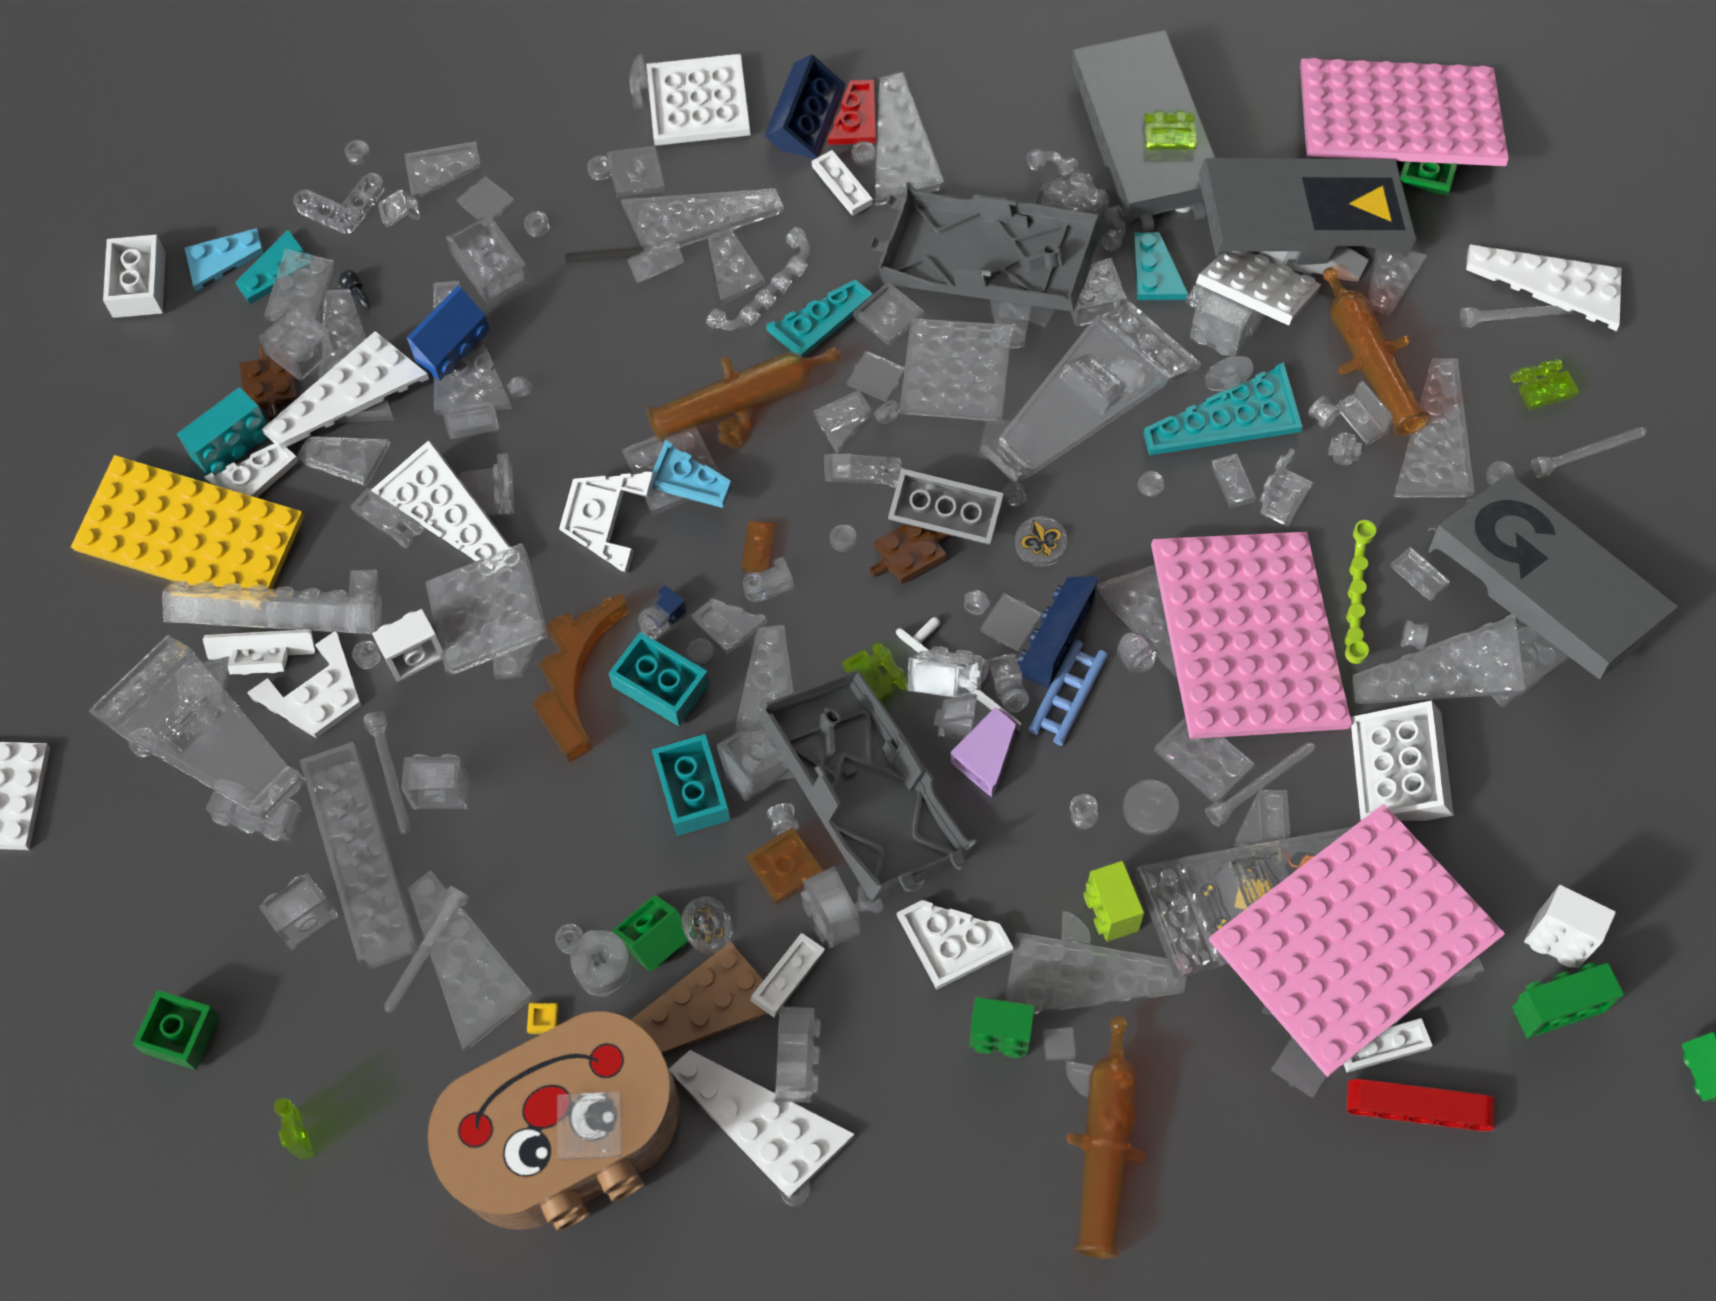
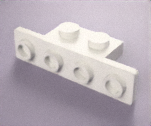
M310 629L204 635L203 638L208 659H229V674L247 675L251 673L284 672L288 655L314 654L316 650Z

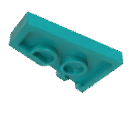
M287 230L235 283L248 303L252 304L312 270L314 266L298 242Z
M1134 232L1137 300H1187V290L1160 233Z

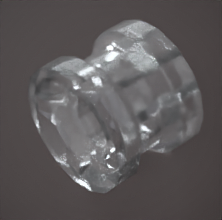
M1325 395L1320 397L1311 406L1308 415L1311 418H1316L1322 428H1326L1339 416L1341 409L1337 405L1333 406L1330 403V399Z
M1406 620L1400 646L1407 647L1411 645L1415 646L1417 650L1422 651L1426 643L1429 624L1417 625L1411 620Z
M1079 794L1071 800L1070 815L1073 824L1082 829L1090 828L1096 824L1098 820V803L1094 797L1088 794Z
M783 803L768 809V819L772 820L773 823L771 826L772 834L778 836L786 835L799 828L798 820L793 816L795 813L793 804Z

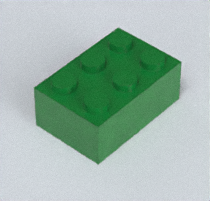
M1593 962L1581 967L1578 973L1570 975L1569 971L1554 976L1552 982L1543 984L1542 981H1536L1526 986V991L1518 995L1519 999L1512 1006L1526 1038L1530 1039L1608 1012L1624 996L1609 964L1605 963L1597 966V963Z

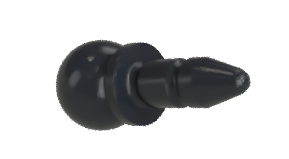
M352 270L343 271L339 276L340 285L346 289L349 295H354L360 305L369 309V300L362 291L363 284L359 281L358 275Z

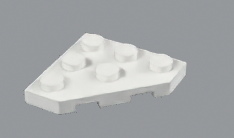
M924 900L897 912V917L936 990L1012 953L1014 949L1001 925L993 921L987 922L973 918L970 914L937 907L933 903Z

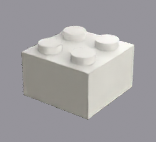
M422 609L416 612H409L402 619L392 624L383 625L378 631L372 633L397 682L446 658L436 634Z

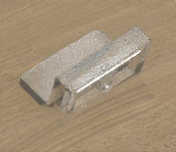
M1364 381L1358 383L1354 394L1338 402L1336 407L1366 445L1387 435L1394 419L1393 415Z

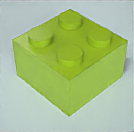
M1123 861L1090 871L1084 899L1088 908H1093L1096 918H1094V923L1098 933L1104 934L1106 942L1138 932L1144 912Z

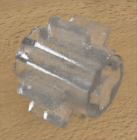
M1340 433L1337 438L1332 437L1328 455H1334L1333 460L1339 465H1350L1353 463V460L1358 461L1362 443H1356L1357 438L1353 434Z

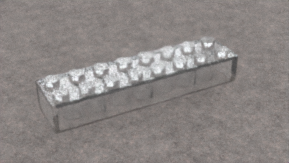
M354 742L299 760L357 961L367 971L420 952L363 760Z

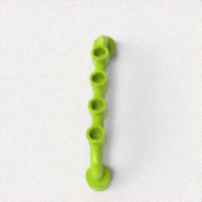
M1368 520L1357 522L1353 530L1356 545L1354 558L1349 568V572L1353 576V581L1348 590L1351 606L1346 614V619L1350 623V629L1346 634L1344 642L1347 646L1345 657L1354 664L1364 662L1369 653L1368 645L1362 641L1364 633L1361 630V621L1365 614L1362 599L1367 589V585L1364 582V574L1368 566V561L1365 558L1366 544L1374 539L1376 526Z

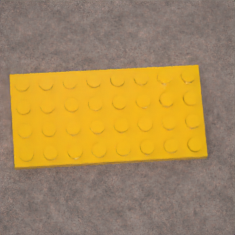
M114 455L71 548L80 553L264 609L305 515L299 510Z

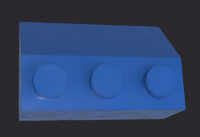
M457 286L407 337L416 364L441 381L445 375L453 371L455 365L463 357L470 353L471 348L487 335L490 328L486 315L460 286Z

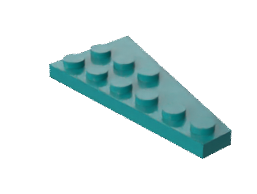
M1282 362L1276 365L1275 369L1267 373L1261 372L1248 382H1240L1207 398L1206 402L1197 406L1194 404L1186 408L1185 412L1176 416H1169L1144 428L1143 434L1148 454L1156 455L1299 433L1302 430V424L1285 365Z

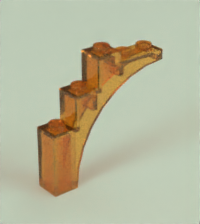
M621 593L615 597H608L601 605L593 610L583 612L576 620L573 619L570 613H567L563 616L555 617L550 624L546 625L549 637L559 652L548 655L544 658L543 662L539 663L542 675L552 688V691L540 694L532 702L536 715L568 763L592 750L589 738L581 725L578 715L577 692L579 680L586 659L597 641L613 624L629 613L627 602Z

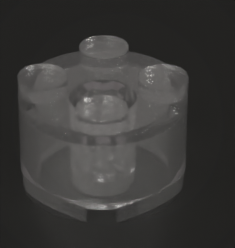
M602 930L587 931L572 949L570 956L571 969L582 989L589 994L607 996L610 993L621 990L628 983L632 973L631 958L625 943L616 934ZM606 961V964L600 963L599 967L596 965L598 962Z

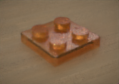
M793 827L745 856L746 862L776 905L824 875L823 870Z

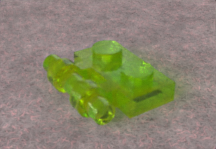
M1156 110L1154 113H1144L1146 150L1196 149L1197 139L1194 113H1185L1184 110H1176V113H1162V110Z
M1561 360L1542 361L1538 366L1531 368L1529 366L1522 367L1518 372L1511 373L1513 383L1520 381L1524 383L1520 385L1518 391L1529 411L1577 396L1579 390L1568 370L1560 373L1557 372V370L1562 369ZM1540 375L1546 376L1541 379H1536V377Z
M877 642L872 646L875 654L871 657L863 649L841 663L846 673L859 670L879 701L882 702L894 695V690L890 686L892 683H896L901 690L906 689L910 684L905 678L906 673L901 667H897L892 660L893 655L889 649H885L880 642ZM884 665L888 673L883 675L877 666Z
M286 1098L277 1099L274 1103V1110L282 1118L280 1120L283 1129L279 1130L282 1146L284 1148L287 1147L290 1153L295 1154L301 1161L313 1158L308 1131L304 1127L300 1110Z

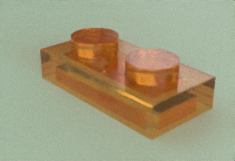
M748 521L741 565L742 572L768 573L775 523Z

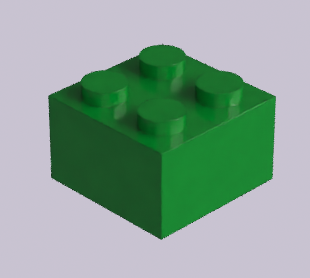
M157 990L132 1045L145 1055L197 1070L220 1015L211 1006Z
M975 997L969 1047L975 1048L976 1052L983 1054L998 1051L1004 1052V1055L1010 1058H1021V1055L1027 1056L1034 1005Z

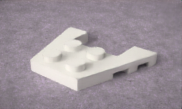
M643 472L642 474H621L620 476L611 477L599 476L573 479L559 530L619 570L628 573L634 550L609 543L623 492L649 497L655 474Z
M336 631L315 644L318 651L330 665L287 696L282 697L268 678L247 692L252 700L263 704L275 714L278 713L290 723L315 738L321 736L361 707L347 659Z

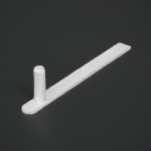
M937 617L931 618L913 637L900 628L896 630V634L900 639L990 710L996 707L1001 712H1007L921 644L940 625V620ZM1013 717L1016 730L1019 732L1022 723Z

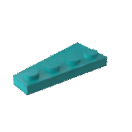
M855 279L829 292L827 297L808 303L806 308L796 313L792 311L786 314L784 319L776 323L774 321L766 325L767 331L802 360L873 300V293Z

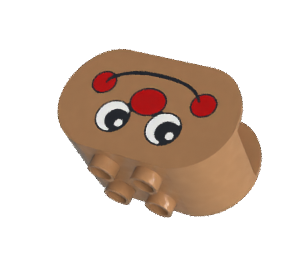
M602 1011L584 1013L453 1081L438 1098L430 1117L428 1146L431 1161L439 1180L449 1193L489 1223L515 1230L532 1229L547 1223H553L556 1231H562L576 1225L590 1215L585 1203L603 1193H608L611 1201L615 1202L635 1193L644 1186L640 1173L651 1168L660 1160L675 1136L680 1114L678 1091L661 1051L648 1033L638 1024L615 1013Z

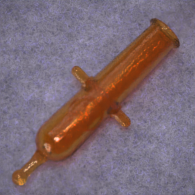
M1334 267L1326 268L1323 272V278L1329 282L1335 296L1331 303L1329 314L1353 356L1351 361L1339 366L1338 372L1341 375H1345L1356 369L1358 371L1361 370L1393 423V433L1400 437L1416 433L1427 424L1430 415L1427 411L1422 410L1395 356L1396 350L1410 343V338L1405 335L1393 341L1387 340L1369 301L1360 292L1347 291L1337 277L1338 272Z
M829 348L826 353L811 358H803L794 352H785L740 372L734 371L730 358L724 356L721 358V365L724 371L723 379L659 407L649 406L647 408V415L651 428L660 442H665L666 437L735 413L739 415L743 428L749 429L752 426L748 413L750 407L798 391L806 384L810 371L825 363L838 361L840 352L836 348Z
M1121 1016L1114 1017L1110 1022L1112 1036L1108 1055L1100 1059L1093 1066L1090 1073L1086 1134L1069 1133L1067 1135V1142L1069 1144L1081 1147L1084 1151L1079 1241L1077 1245H1074L1073 1249L1080 1255L1104 1259L1119 1256L1115 1245L1126 1162L1128 1160L1143 1162L1146 1158L1144 1151L1132 1148L1129 1144L1130 1133L1135 1119L1134 1100L1137 1081L1135 1070L1130 1062L1123 1057V1035L1127 1029V1021Z

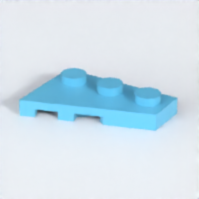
M257 228L185 247L191 279L196 292L204 288L203 284L213 278L215 281L222 278V273L233 267L239 268L264 254Z
M665 440L652 472L655 474L652 489L723 508L732 487L731 481L707 465H701L693 460L691 455L685 451L682 453L673 447L672 443Z

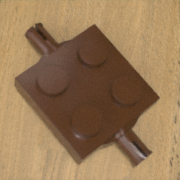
M260 345L258 347L260 359L239 362L242 388L259 408L267 409L268 420L271 422L273 414L274 418L278 416V407L293 403L297 399L291 356L270 357L269 346L264 345L263 350V346Z
M905 524L874 541V547L880 554L882 561L869 567V571L873 577H876L888 570L896 576L902 585L947 560L946 553L939 545V541L951 535L940 532L933 533L928 529Z

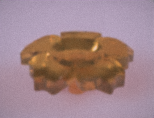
M731 418L730 421H721L717 426L722 431L719 433L720 438L718 441L722 445L729 442V447L737 449L741 447V441L745 440L747 431L741 428L742 423L737 418Z

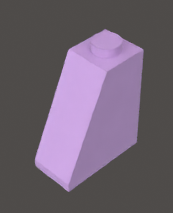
M995 707L951 751L950 763L990 797H993L996 793L1015 736L1016 724L1013 717Z

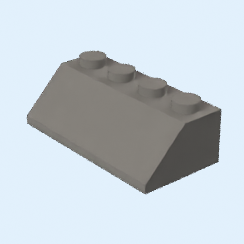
M901 468L888 520L991 545L999 525L1005 496L1001 492Z

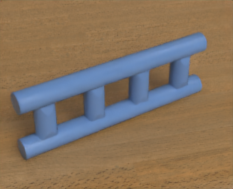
M1077 639L1073 640L1028 728V731L1035 735L1039 733L1041 727L1055 733L1056 736L1053 742L1060 746H1063L1108 657V654L1102 650H1099L1095 657L1080 651L1083 643ZM1075 661L1090 667L1084 679L1069 673ZM1064 683L1079 689L1073 702L1058 695ZM1052 705L1068 711L1062 724L1046 718Z

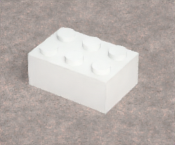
M157 235L107 239L103 301L113 318L163 313L166 252Z
M1559 885L1537 912L1524 942L1529 944L1534 951L1541 954L1547 953L1557 958L1562 965L1578 969L1603 942L1616 912Z

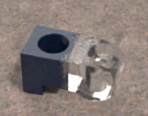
M664 585L658 591L660 600L651 609L642 611L638 618L641 632L652 639L661 636L687 611L685 601L667 585Z

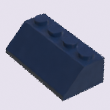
M813 54L795 62L765 137L781 151L816 158L845 83Z
M1095 576L1067 577L1063 586H1057L1052 597L1055 600L1053 605L1045 608L1041 617L1043 623L1040 629L1035 628L1029 639V643L1032 644L1028 651H1022L1017 664L1020 665L1019 676L1049 689L1073 640L1078 635L1095 603L1099 578Z

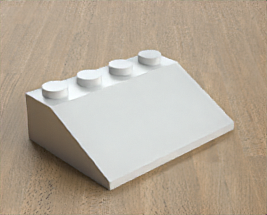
M1432 701L1350 717L1361 821L1382 804H1385L1400 821H1427L1454 816L1442 715Z

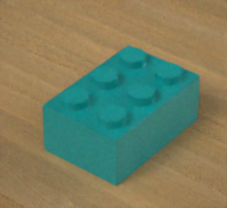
M239 387L178 432L177 435L192 461L206 475L211 473L215 475L226 469L225 466L242 458L247 451L267 438L262 431L267 422L259 406Z
M642 632L638 633L608 673L613 688L677 726L682 724L710 685L708 672Z
M705 734L652 749L676 836L730 821L726 800Z

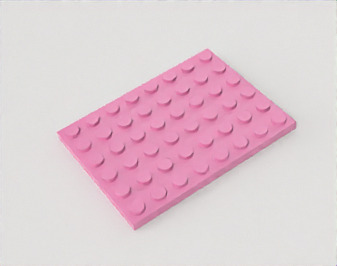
M1301 58L1300 74L1307 157L1395 159V161L1493 166L1507 165L1508 152L1494 67Z
M1307 532L1153 539L1151 543L1190 739L1350 728L1352 725Z
M1382 804L1211 935L1209 941L1322 1072L1329 1077L1500 940L1505 933L1386 805Z

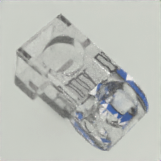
M784 557L774 560L775 567L761 573L752 572L744 577L742 582L745 597L749 601L761 602L795 589L793 577Z

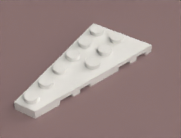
M1476 245L1469 246L1466 270L1493 281L1499 279L1511 284L1510 288L1520 291L1522 288L1533 293L1532 297L1568 312L1578 311L1587 315L1586 319L1593 322L1598 319L1609 324L1608 328L1617 331L1620 325L1621 268Z
M375 331L262 428L265 436L279 448L283 449L310 436L312 431L322 426L327 428L333 425L335 420L345 415L348 418L384 401L385 396L399 391V393L408 389V385L419 380L424 382L429 377L424 370Z
M427 441L371 490L372 493L498 576H502L520 560L430 441Z

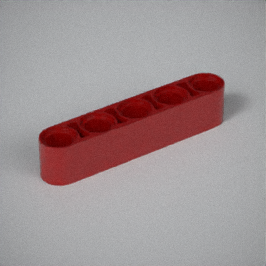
M1363 1079L1348 1081L1347 1112L1350 1114L1475 1131L1495 1130V1098L1492 1096Z

